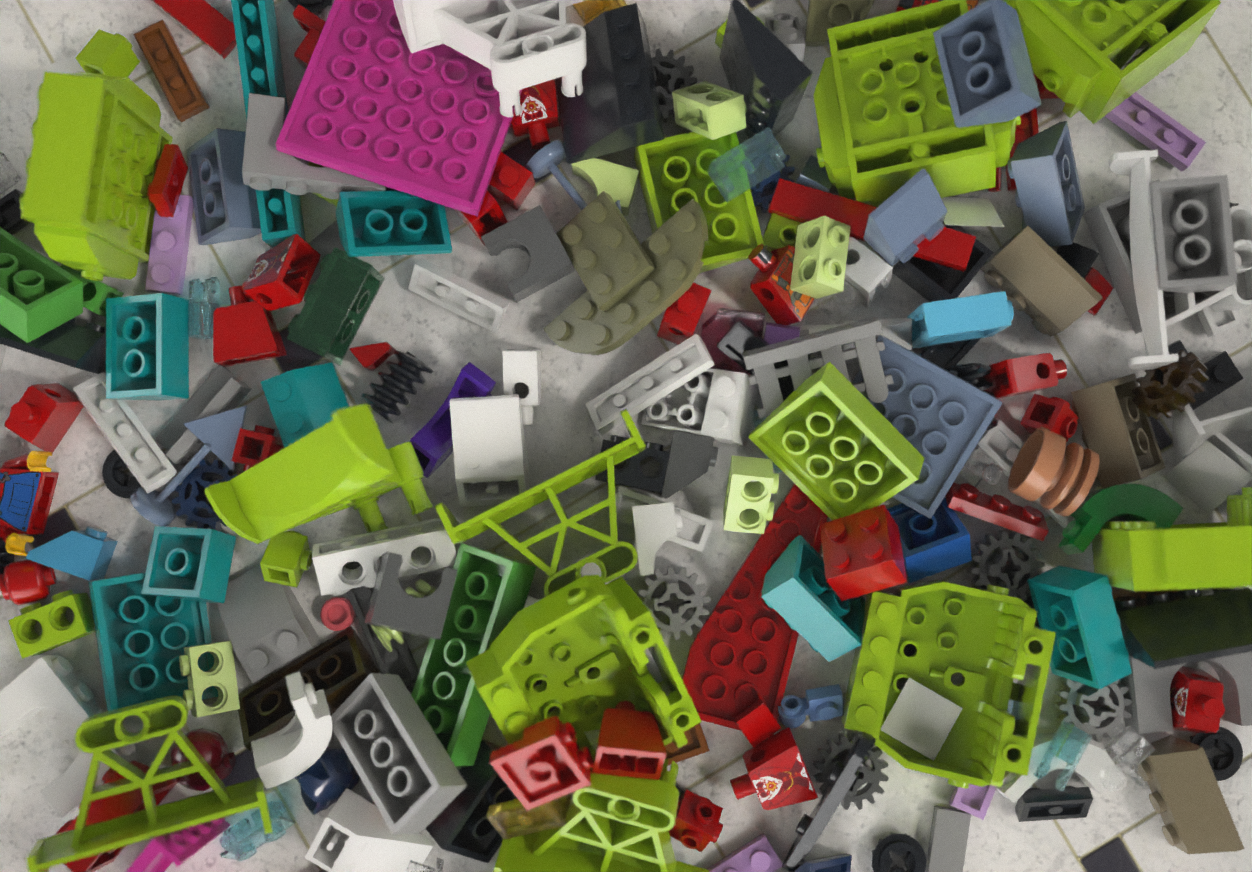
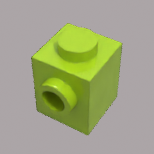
M100 29L75 58L86 73L128 78L140 63L128 39L118 33L113 35Z
M772 213L763 234L765 247L770 252L787 245L795 247L798 225L803 223Z
M290 530L283 531L270 538L260 562L264 581L298 587L304 570L308 571L313 561V551L309 548L308 536Z

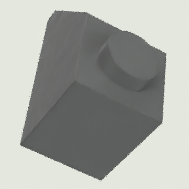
M680 431L673 432L660 498H669L707 473L709 466L715 467L718 447H713L714 438Z

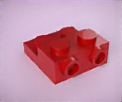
M556 715L526 727L523 739L491 752L490 758L491 765L526 810L591 785V768L594 766L592 754L586 746L579 748L576 744V734L572 725L569 722L562 724Z

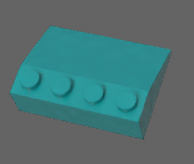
M146 572L88 583L107 711L166 696L176 695L183 699V691L188 690L187 676L181 675L179 656L185 655L184 647L212 643L206 602L141 594ZM210 652L201 654L198 658V667L204 672L213 667V655ZM214 686L206 688L202 693V700L218 697V690Z

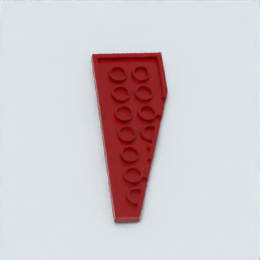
M793 483L777 508L772 521H769L765 527L764 534L760 535L690 645L682 681L702 721L741 731L733 718L760 699L763 700L776 721H778V706H781L799 633L791 629L786 620L775 609L770 608L761 597L765 574L794 538L799 535L819 553L822 543L820 524L826 523L828 518L795 483Z

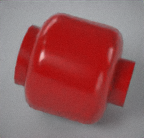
M28 559L7 564L4 568V573L0 574V589L6 601L11 599L16 605H24L46 599L50 595L51 585L57 583L53 568Z

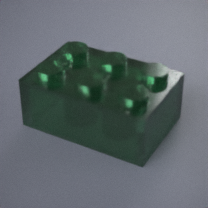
M334 247L332 253H328L321 262V274L316 284H311L304 296V302L306 303L301 313L296 314L292 318L288 327L290 334L287 339L340 366L385 278L371 264L357 257H348L346 252Z

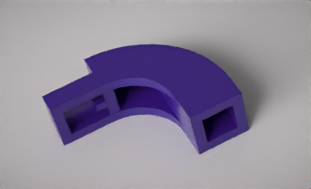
M471 362L462 368L449 395L438 411L409 441L413 445L423 469V475L426 478H429L453 452L450 399L492 396L491 392L497 382Z

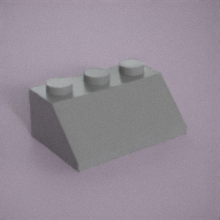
M1227 175L1150 182L1158 290L1180 293L1219 291L1237 283Z

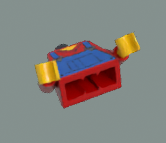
M31 451L30 453L6 460L0 468V538L5 542V548L8 553L27 556L28 553L24 550L26 542L32 543L34 537L27 535L44 534L59 472L51 471V468H48L46 465V460L48 456H52V452Z

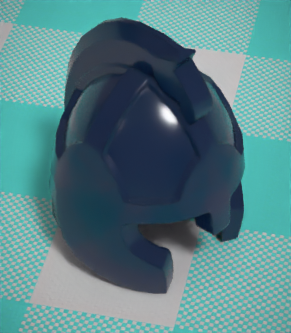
M343 747L342 749L326 748L324 753L311 767L295 777L300 784L304 804L313 815L326 810L337 802L346 788L352 791L361 779Z

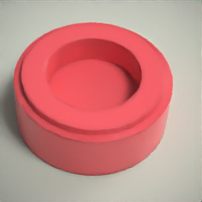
M339 596L331 598L323 604L320 617L325 627L333 631H341L354 623L356 614L350 600Z

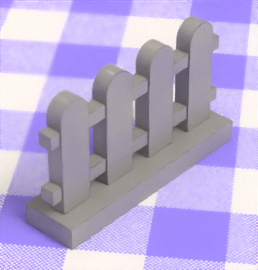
M874 316L742 352L746 369H754L755 374L748 376L750 384H758L763 408L757 409L759 418H767L783 402L778 378L791 375L793 387L796 390L806 379L812 376L811 369L822 367L830 361L849 380L845 360L856 357L858 358L863 381L852 385L859 392L866 391L867 397L874 403L885 401L888 397L887 385L893 384L891 374L884 375L879 351L885 350V346L882 340L876 342L875 336L883 334L880 320ZM854 342L855 348L842 351L841 345ZM820 351L821 357L808 359L807 354ZM787 360V366L775 369L774 363Z

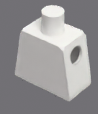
M850 237L844 288L868 309L890 285L893 267L854 237Z
M508 349L502 351L504 395L519 394L523 425L533 424V406L541 403V349ZM519 382L525 383L528 386V395L518 393Z

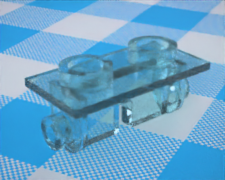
M280 800L276 802L270 801L268 802L273 832L265 834L260 809L251 814L255 824L254 827H251L249 820L244 818L223 832L220 843L226 851L221 853L220 856L237 861L246 860L256 854V848L266 842H273L284 836L285 830L295 824V820L283 817L282 814L286 812V809Z

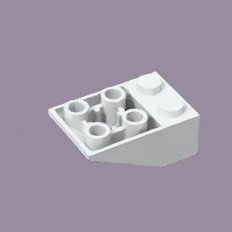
M709 368L645 408L641 424L672 432L680 431L714 438V441L746 446L758 392V384L751 385L749 375L746 373Z
M519 394L450 399L455 480L460 507L499 505L529 490L530 477Z
M346 788L326 816L305 858L327 872H418L435 842L427 838L423 833L393 835L377 806L367 801L363 796Z

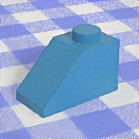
M87 526L86 530L70 531L29 551L25 559L89 581L104 579L118 541L107 538L108 532L105 530Z

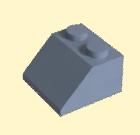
M924 168L875 209L868 218L863 239L892 267L899 260L903 263L907 262L919 250L917 245L925 238L929 241L932 240L945 227L943 221L948 210Z

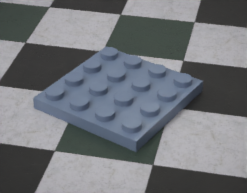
M879 335L876 342L882 340L885 346V350L879 351L884 375L891 374L893 384L887 385L888 397L881 403L872 402L867 397L866 391L860 393L924 457L919 479L892 498L931 519L1003 402L889 338ZM860 369L851 384L863 381Z

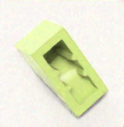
M597 158L572 163L573 175L587 181L595 190L597 196L605 191L611 195L614 202L619 200L622 215H629L639 180V170Z

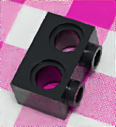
M611 435L610 441L603 439L600 453L630 438ZM644 442L646 446L644 451L626 459V464L621 469H614L615 484L661 493L669 452L663 451V445ZM651 457L658 462L659 469L655 475L646 476L640 471L639 464L644 458ZM608 470L597 474L595 480L608 483Z

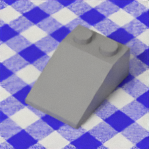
M260 564L230 581L227 586L224 604L217 603L235 654L252 683L266 678L322 644L290 586L264 581Z

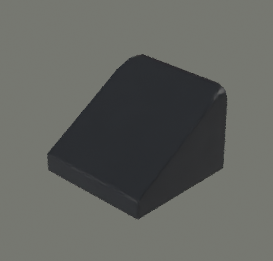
M1074 242L1070 245H1060L1056 250V253L1082 278L1085 277L1099 255L1093 249Z

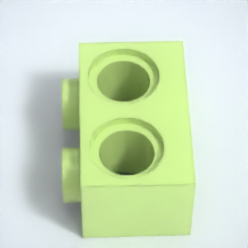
M707 81L672 92L675 122L681 127L712 140L746 128L745 114L747 107L743 94Z
M826 216L798 225L790 290L815 299L843 291L851 226Z
M731 455L723 508L724 530L764 534L766 521H772L774 501H770L771 493L777 494L779 485V474L773 473L772 459Z
M231 641L184 647L185 655L179 656L181 675L187 676L188 690L183 691V699L188 705V711L191 710L192 716L202 717L240 709ZM204 652H210L214 657V665L210 670L204 672L198 667V658ZM214 686L218 690V699L214 704L206 706L202 701V693L206 688Z

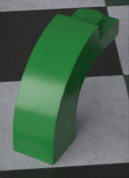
M1121 484L1088 493L1079 508L1070 515L1075 520L1071 521L1062 532L1064 538L1057 547L1067 555L1084 553L1103 525L1112 517L1121 518L1125 521H1154L1155 528L1170 529L1184 508L1165 493L1145 485Z

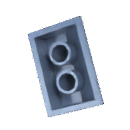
M987 0L933 32L955 126L961 128L1007 122L1042 105L1017 10L1003 0Z
M1062 121L1019 143L1012 158L1008 160V173L1011 179H1015L1017 187L1015 190V202L1018 208H1022L1023 212L1022 229L1029 226L1049 246L1072 244L1085 210L1067 121Z
M216 128L186 150L199 245L250 239L261 233L256 190L251 188L250 185H243L242 168L246 132Z

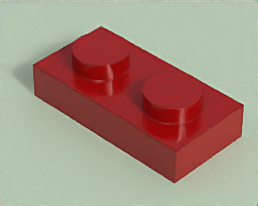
M178 144L164 145L161 157L156 161V172L153 181L148 185L149 201L154 204L160 217L174 216L188 171V166Z

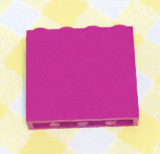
M225 817L156 836L126 872H165L172 862L179 867L227 830L230 824L224 820Z

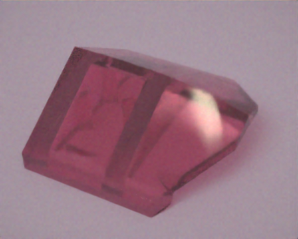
M719 308L702 324L701 338L715 363L711 368L746 373L750 376L751 374L717 348L716 345L738 319L762 337L765 313Z

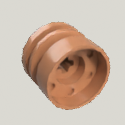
M1044 427L1037 428L1023 444L1013 463L1008 478V490L1030 502L1040 497V504L1043 508L1053 509L1056 514L1063 517L1070 516L1079 508L1093 486L1100 464L1099 454L1089 448L1083 449L1076 442L1066 447V439L1063 436Z

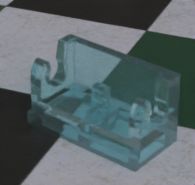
M770 127L711 162L707 173L726 202L731 201L784 168L782 160L786 156L773 136Z

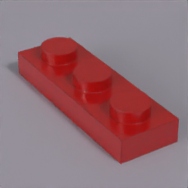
M953 482L945 495L948 508L1031 538L1044 541L1049 532L1044 514L1038 509L1028 505L1022 507L1013 504L1010 500L998 494L993 496L985 494L971 484L962 483L960 485Z

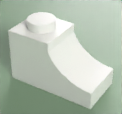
M673 502L632 507L640 576L654 574V561L660 546L668 538L677 536L676 529L683 528L680 508L674 509Z

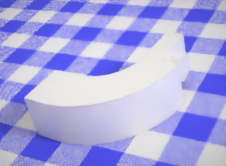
M300 671L285 676L291 703L296 711L293 719L281 730L251 742L255 767L266 789L287 782L306 771L324 753L331 739L333 726L324 689L315 692L312 683L305 685Z
M1046 733L1035 736L1028 775L1005 771L1003 784L996 789L1005 798L1015 803L1045 773L1056 769L1072 770L1089 788L1102 795L1125 769L1107 752L1091 743L1072 735Z

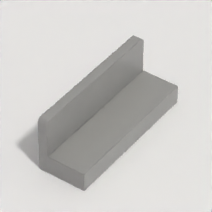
M218 365L156 438V441L168 450L165 456L175 464L186 465L202 448L204 443L184 423L235 409L251 391V388L226 367Z

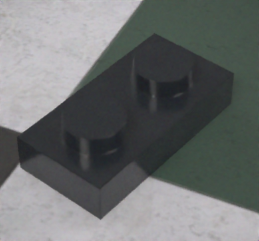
M1064 786L1059 789L1045 790L1030 788L1018 799L1015 812L1019 822L1086 818L1093 801V796L1089 787Z

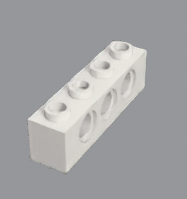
M435 518L314 544L312 559L321 595H342L350 591V589L357 587L373 588L381 563L378 558L383 554L392 552L402 555L398 579L409 580L415 578L420 573L436 572L440 568H451L454 566L457 556L455 545L452 543L441 519ZM419 546L428 548V551L421 555L412 552ZM350 561L361 564L357 569H347L344 567Z

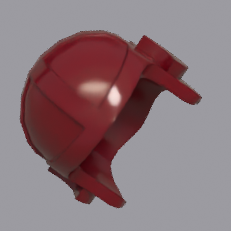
M200 728L185 734L220 780L231 774L235 766V753L229 752L225 740L219 733ZM174 744L171 750V765L190 761L179 746ZM199 771L175 778L180 785L191 790L205 791L211 788Z

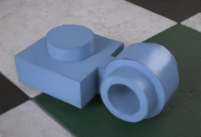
M839 684L806 690V698H799L795 695L785 696L781 701V706H778L779 720L786 727L794 729L798 728L805 721L806 715H808L810 722L830 720L842 716L843 694Z

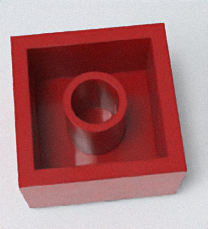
M884 504L820 524L825 579L841 601L907 583L899 528Z

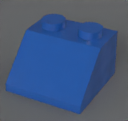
M945 497L931 519L903 503L887 508L899 528L907 582L909 584L972 561L970 534L955 511L947 507Z

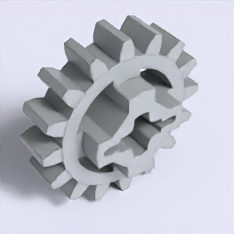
M669 565L667 574L664 575L659 569H656L655 575L657 578L653 581L646 577L644 580L649 587L647 590L639 589L638 594L645 597V601L642 602L650 610L657 627L661 628L662 638L665 639L669 631L673 632L676 640L680 638V631L685 630L689 636L693 635L691 626L695 624L698 627H702L703 624L699 616L709 615V611L702 607L703 603L711 601L709 596L701 595V592L707 588L706 584L696 585L695 582L698 575L693 573L690 577H687L686 567L683 566L679 573H674L672 565ZM678 580L687 583L694 591V594L683 593L679 589ZM665 581L666 589L659 597L651 598L656 587ZM672 593H675L678 599L686 601L678 604L676 611H672L669 605L658 603H664V601L669 600ZM695 607L691 617L682 623L684 612L688 608ZM653 611H663L669 617V624L660 621Z
M1062 677L1061 682L1065 686L1064 690H1055L1054 692L1061 697V702H1056L1053 706L1063 711L1057 719L1064 724L1068 723L1065 730L1072 734L1078 732V737L1085 741H1088L1091 736L1092 740L1102 742V734L1113 739L1115 738L1113 731L1115 727L1121 730L1125 729L1124 724L1121 722L1122 717L1131 718V714L1124 711L1125 706L1133 704L1132 700L1123 697V694L1129 690L1127 686L1117 685L1119 682L1117 680L1101 689L1088 685L1079 689L1084 684ZM1083 700L1096 701L1102 707H1089L1088 704L1083 703ZM1073 705L1077 711L1076 716L1073 711Z

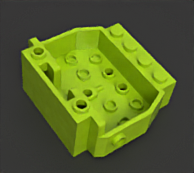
M943 0L827 29L831 56L824 59L813 94L821 147L816 148L819 168L826 167L829 181L837 188L839 196L848 199L856 198L858 202L879 207L923 168L928 172L941 198L996 187V168L1008 165L1010 151L1015 141V126L1021 124V118L1018 116L1007 122L961 128L955 126L933 32L969 12L966 0ZM910 107L918 108L916 112H907V109Z
M1003 0L1017 10L1033 73L1043 82L1046 89L1055 93L1063 102H1066L1062 111L1069 118L1080 111L1093 124L1186 54L1221 4L1219 0ZM1133 57L1136 59L1128 66H1126L1129 60H1131Z
M45 71L43 84L38 88L39 109L37 120L32 125V152L26 161L28 176L25 192L20 198L21 218L35 224L34 232L50 259L81 272V278L103 281L104 276L131 280L137 275L138 263L148 264L155 206L149 201L147 190L156 172V161L161 157L164 145L172 144L173 137L160 127L161 112L158 104L130 78L84 72L63 74Z
M1252 487L1242 488V495H1228L1227 522L1173 524L1170 529L1155 528L1154 521H1107L1092 540L1094 573L1107 575L1108 581L1113 587L1131 591L1252 586Z
M585 575L516 613L492 642L490 649L466 662L479 693L508 745L523 739L526 727L556 715L562 724L569 722L572 725L576 734V744L579 748L586 746L589 749L591 744L584 731L600 730L604 710L615 708L622 701L632 702L635 705L636 711L650 712L655 716L665 746L671 742L678 749L686 745L688 741L683 732L702 722L650 610L622 576L605 584L599 575ZM647 648L663 678L659 683L655 681L646 666L649 660L644 650ZM596 667L593 671L587 673L590 668ZM543 680L540 685L533 686L536 681ZM557 706L554 711L548 712L551 707Z
M933 580L899 587L896 589V594L883 591L869 593L865 600L862 645L855 648L841 722L846 729L858 732L864 731L876 738L875 745L906 769L948 778V784L965 789L969 788V784L981 787L986 785L1001 787L1005 771L1028 775L1056 633L1035 626L1037 610L1030 608L1020 598L1008 596V588L988 584L986 591L941 580ZM907 644L915 646V653L912 656H906L903 652ZM957 672L961 673L963 676L962 682L960 684H953L951 682L952 675ZM899 678H911L963 708L934 761L881 731L883 723L902 691L896 685ZM1013 679H1018V683L1013 682ZM1009 700H1014L1012 712L1010 713L1007 711Z

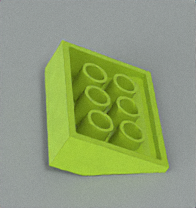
M695 132L666 137L663 140L635 148L634 160L636 169L639 170V181L652 233L690 200H695L701 206L707 222L708 241L704 243L701 261L704 263L699 274L748 259L749 254L755 247L760 244L764 245L736 132L714 140Z
M830 361L806 379L748 436L831 520L881 505L917 481L924 462V457Z

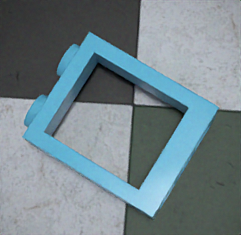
M1006 291L923 303L907 316V318H912V348L992 337L1012 325L1011 320L1014 317L1012 302L1007 300Z

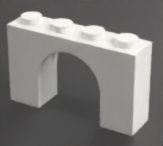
M58 653L43 656L0 691V736L16 731L44 707H54L66 712L75 721L77 727L86 718L107 712V710L101 708L93 699L94 693L91 688L85 683L80 682L72 672L73 667L66 658L59 656ZM134 743L110 749L128 762L136 761L140 758L135 751L136 746ZM79 749L74 762L40 791L61 818L79 809L93 753H86ZM102 762L95 786L104 783L101 779L110 769L109 766Z

